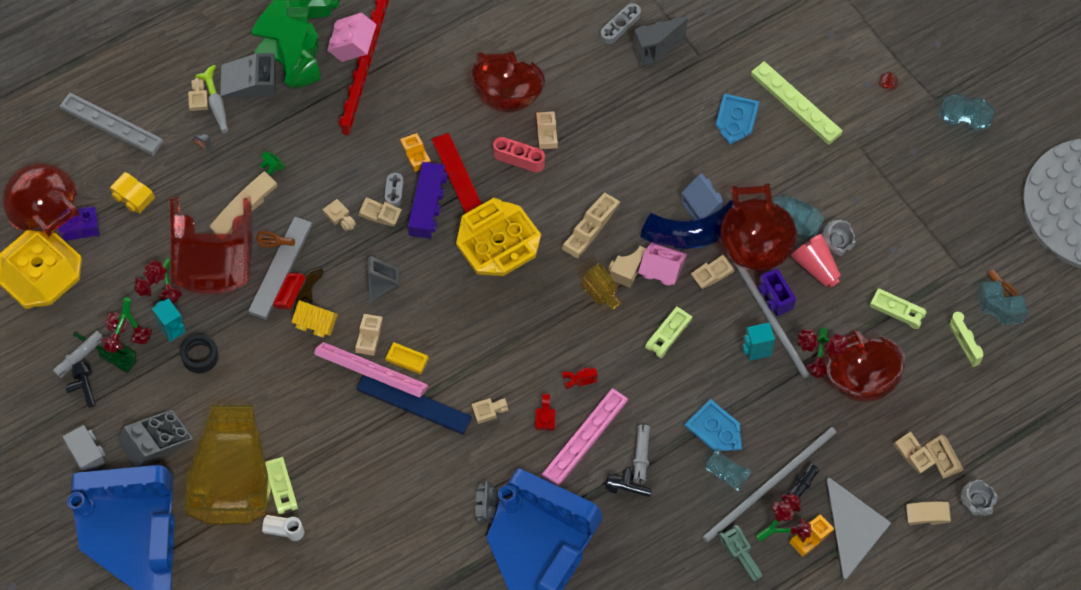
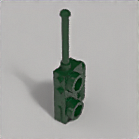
M78 332L73 333L74 337H77L82 341L87 340V338L78 334ZM122 343L120 345L124 349H118V351L122 352L123 355L119 352L111 353L106 351L102 346L95 347L99 351L100 359L106 360L107 363L113 364L127 374L137 362L135 358L136 352Z

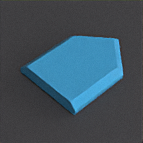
M729 94L723 95L716 127L729 145L752 134L759 101Z
M712 399L684 425L713 451L742 450L740 423Z

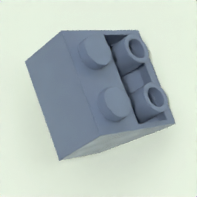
M700 174L682 192L681 203L700 230L720 220L723 199L718 192H715L711 181L708 178L706 179L703 174Z

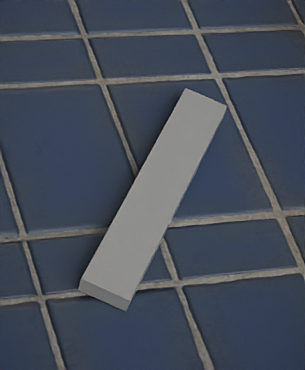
M69 93L60 105L61 110L152 156L155 155L163 144L162 138L72 93Z
M294 216L284 238L295 239V245H281L248 310L250 315L267 320L273 308L274 300L308 236L312 222Z

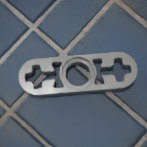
M634 3L624 7L601 29V41L605 44L614 43L639 20L641 8ZM624 21L625 26L619 27L616 25V22Z

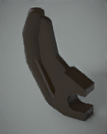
M321 267L311 269L304 274L306 278L296 297L297 303L304 299L309 300L310 303L313 302V285L323 276L322 273L324 272Z

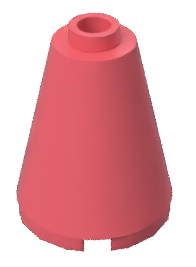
M822 234L815 236L810 242L802 245L792 254L793 260L825 287L830 286L832 288L840 282V272Z

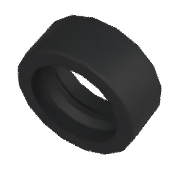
M193 335L183 342L180 348V356L184 367L190 372L196 374L205 373L216 365L218 350L215 342L210 337ZM198 345L207 346L211 351V355L206 361L194 363L189 360L188 352L193 347Z

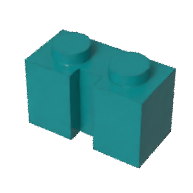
M169 298L158 302L152 308L156 324L169 342L186 333L182 323V316Z
M770 322L747 327L742 350L744 355L748 356L749 361L772 355L775 337Z

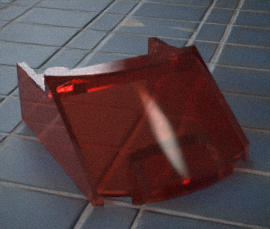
M179 196L170 198L172 283L185 288V290L202 294L225 293L247 284L250 278L253 239L251 196L243 198V215H239L233 220L232 233H195L193 218L189 215H180Z

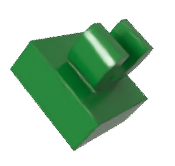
M265 151L261 156L265 161L260 164V167L265 169L269 165V170L266 172L269 175L274 174L275 170L282 171L286 166L275 153Z

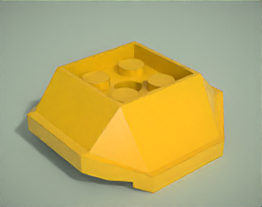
M492 198L462 216L456 246L477 275L505 276L536 258L541 233L520 206Z
M27 230L0 253V287L24 309L52 305L80 280L82 257L56 233Z

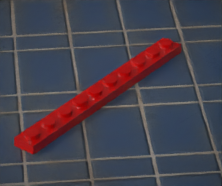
M390 0L375 1L376 10H372L371 20L376 24L369 51L367 55L358 57V70H354V83L350 85L348 91L350 97L344 103L345 113L344 116L341 115L339 120V126L342 128V134L350 135Z

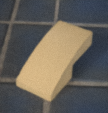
M555 112L536 113L539 149L558 148Z
M366 197L358 216L380 224L395 226L402 209L386 202L381 204Z
M722 255L709 265L705 263L692 272L691 275L701 289H704L735 271L724 255Z
M369 314L363 315L355 353L375 355L383 317Z
M911 432L893 443L906 461L919 474L936 463L925 446L922 448Z
M949 502L907 504L909 525L923 523L936 525L951 522Z

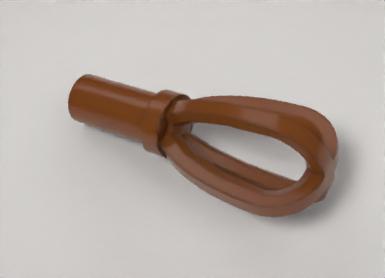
M268 231L259 232L256 238L258 244L264 248L277 245H295V239L284 238Z
M994 270L989 271L988 276L995 283L1003 301L1009 305L1016 303L1019 297L1017 290L1001 279ZM1003 287L1012 295L1014 299L1008 296Z

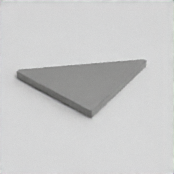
M828 478L826 483L842 579L846 581L889 528L891 522L831 478Z

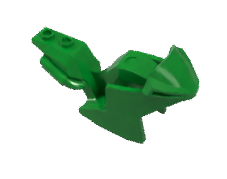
M273 0L252 29L251 33L253 36L265 38L256 48L254 54L274 53L275 60L281 63L286 75L284 84L292 89L303 88L319 82L321 76L315 59L319 50L318 34L312 23H308L307 18L330 16L333 10L338 8L340 0Z

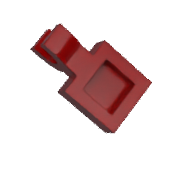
M596 367L591 369L583 368L576 375L569 371L562 372L563 379H571L570 382L565 383L566 389H570L575 385L580 387L597 382L598 373Z
M542 394V409H536L535 430H555V409H550V394Z

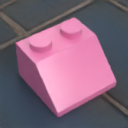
M651 242L644 252L638 273L647 279L655 278L661 280L660 282L665 285H675L687 254Z

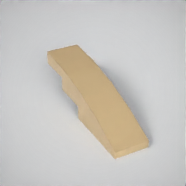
M265 171L261 173L219 214L209 226L210 229L223 240L251 217L250 213L264 202V197L277 187V183Z
M604 192L585 213L584 219L574 228L573 234L563 244L562 250L578 259L619 206L620 201Z

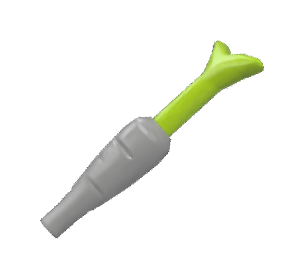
M212 65L204 73L197 74L195 77L206 82L210 94L208 98L209 106L220 126L221 132L227 133L229 130L221 95L217 94L213 83L216 65Z

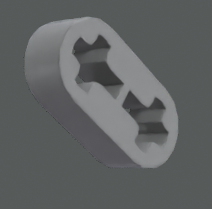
M391 173L386 180L385 202L395 207H399L402 202L404 182L401 174ZM394 180H398L396 187H393ZM392 193L396 195L395 201H391Z

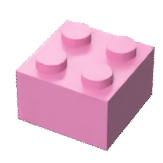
M362 12L337 20L334 24V30L329 40L327 51L341 62L367 55L376 24Z

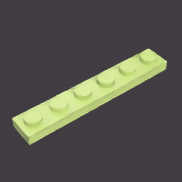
M765 61L751 71V76L828 145L842 135L843 130Z

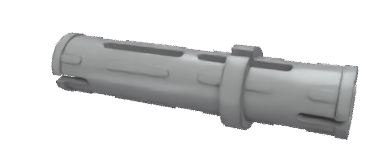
M96 330L70 355L67 354L65 359L52 370L62 378L72 369L74 364L79 363L98 346L104 337Z
M642 425L638 426L636 458L633 460V465L635 466L633 482L638 484L640 479L641 484L646 482V467L649 466L647 455L650 426L644 425V429H642Z

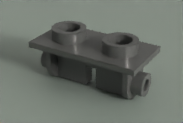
M486 481L485 484H479L476 488V503H482V505L475 506V520L478 524H484V521H488L492 525L496 514L495 499L497 498V490L489 481Z

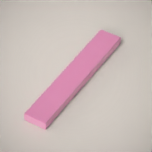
M322 342L315 348L314 354L419 398L427 391L428 385L325 342Z
M612 388L543 472L542 478L559 487L625 406L628 398Z

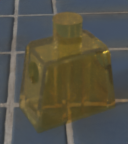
M598 263L585 273L580 286L599 306L607 303L612 310L621 303L615 296L618 286L602 264Z

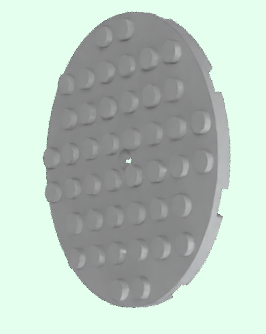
M1075 139L1053 147L1038 159L1027 177L1023 191V200L1027 223L1041 245L1056 254L1058 259L1081 269V139Z

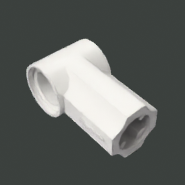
M266 515L264 518L262 532L265 534L288 537L292 541H298L304 535L302 523L296 517L282 518ZM294 526L299 527L294 532L289 531Z

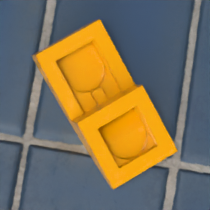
M417 133L400 139L414 172L421 170L422 162L431 163Z
M821 514L810 522L812 527L811 537L806 538V541L802 543L801 538L796 535L789 542L802 557L813 550L834 530Z

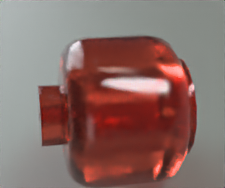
M887 72L880 76L879 86L881 88L896 89L898 78L894 73Z

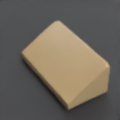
M940 435L925 444L943 478L964 470L946 436Z

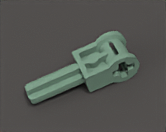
M734 525L733 529L723 534L721 532L718 534L721 544L727 550L732 560L739 559L752 581L760 579L762 573L748 553L751 550V546L740 527Z

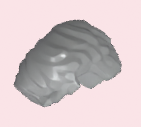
M841 219L832 220L823 230L822 235L830 252L842 256L846 250H851L855 246V234L851 224L847 221H842Z
M983 480L969 481L961 492V501L964 507L973 515L989 516L993 514V505L996 504L998 498L997 493L994 492L991 486L984 483Z

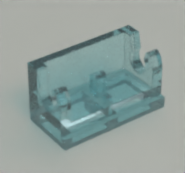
M719 449L707 461L706 470L738 491L751 475V470L748 468L745 470L722 455Z

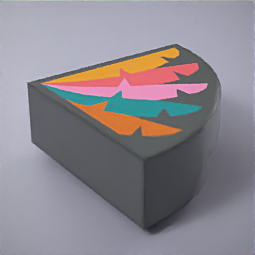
M199 133L193 138V141L208 151L211 147L208 135H200Z

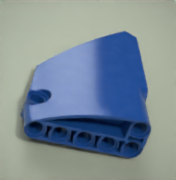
M154 465L79 472L72 475V494L68 497L67 504L73 510L79 550L134 590H171L175 528L174 516L172 514L174 481L172 473L164 466Z
M516 469L507 485L499 489L498 496L500 502L487 535L488 543L508 590H563L580 564L585 547L603 520L601 511L597 505L527 471Z

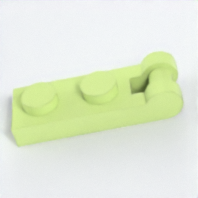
M879 288L870 304L871 308L907 323L914 329L920 328L921 319L927 313L925 309ZM909 313H914L915 316L912 317L909 315Z
M676 306L647 342L645 348L649 351H654L659 358H663L670 346L692 321V316ZM658 340L663 343L661 347L656 344Z
M955 312L949 326L973 367L980 365L983 351L975 343L972 331L968 330L964 324V315L961 312Z
M283 457L264 462L278 514H283L284 511L292 509V511L298 509ZM282 498H289L288 502H281Z

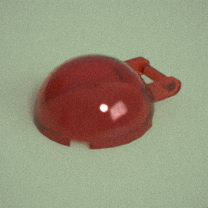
M509 51L508 54L477 53L478 64L474 63L472 69V83L477 96L486 106L496 111L512 113L521 111L536 101L545 83L544 74L533 62H531V65L523 61L518 62L513 51Z
M36 163L24 166L12 175L4 188L3 208L9 222L18 229L27 231V229H37V227H40L50 237L53 235L52 232L72 217L80 215L72 204L74 196H77L74 181L64 170L54 165Z
M764 183L763 186L739 188L731 186L733 206L725 214L721 226V241L728 257L735 264L751 271L770 270L785 262L795 246L796 228L794 220L787 209L784 210L777 203H772L770 184ZM764 193L765 200L750 199L739 203L738 195Z
M858 330L852 332V335L846 337L848 345L846 346L845 353H841L838 357L834 354L830 355L828 353L829 350L826 348L827 344L824 345V353L829 358V362L826 363L828 377L832 385L843 396L858 402L880 400L896 389L904 374V353L894 341L881 336V340L872 338L866 340Z

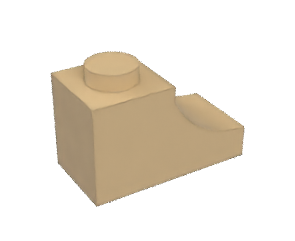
M639 246L633 254L624 257L618 255L615 261H611L608 268L610 280L631 288L639 272L646 248Z

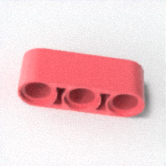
M499 137L493 143V155L497 160L532 172H540L544 169L545 154L541 149L505 137Z

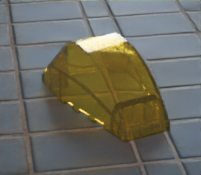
M212 405L204 427V433L200 438L197 452L192 460L191 469H189L187 474L184 513L207 525L250 524L267 514L271 490L253 406Z

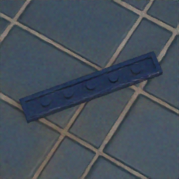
M366 375L363 376L357 387V391L462 435L465 434L472 420V416L425 396L419 398Z

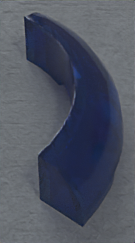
M731 200L716 213L692 221L670 220L650 213L643 225L640 237L661 246L662 244L675 246L676 249L703 247L718 242V239L727 234H732L745 221V215L739 206Z

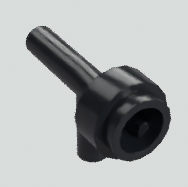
M87 362L76 363L72 366L71 373L73 379H80V381L65 386L67 393L82 388L88 408L94 407L95 401L87 378L92 374L91 367Z
M630 468L625 469L623 482L621 481V475L613 473L608 474L605 483V489L614 494L617 493L618 489L650 497L652 493L651 489L631 484L633 470Z

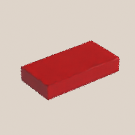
M288 273L274 300L273 306L277 309H291L306 277L299 273Z

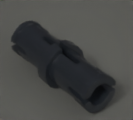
M809 463L801 476L796 478L795 485L787 495L792 493L800 499L804 491L810 488L812 480L820 471L818 467Z

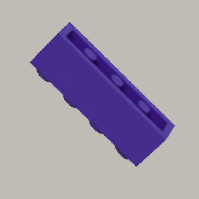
M422 162L408 225L409 236L431 239L432 233H436L437 221L435 219L436 216L440 215L441 205H439V201L443 200L444 189L442 187L443 183L446 184L448 179L445 165Z

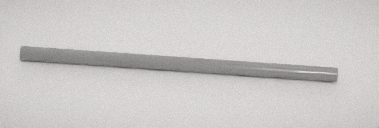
M726 235L720 237V242L803 378L810 375L809 372L806 370L774 314L769 309Z
M833 427L829 428L702 537L704 541L708 543L835 435L837 433Z

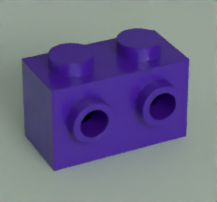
M84 207L78 210H65L57 213L59 233L64 241L100 236L99 219L95 207Z
M778 268L761 275L758 290L767 299L769 309L774 311L777 317L793 310L796 298Z

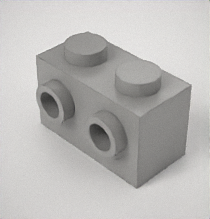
M82 425L62 436L82 472L93 471L105 464L103 459L105 453L100 445H95L96 437L91 429L87 431L85 426Z

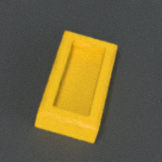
M393 342L385 360L421 375L429 360V356Z

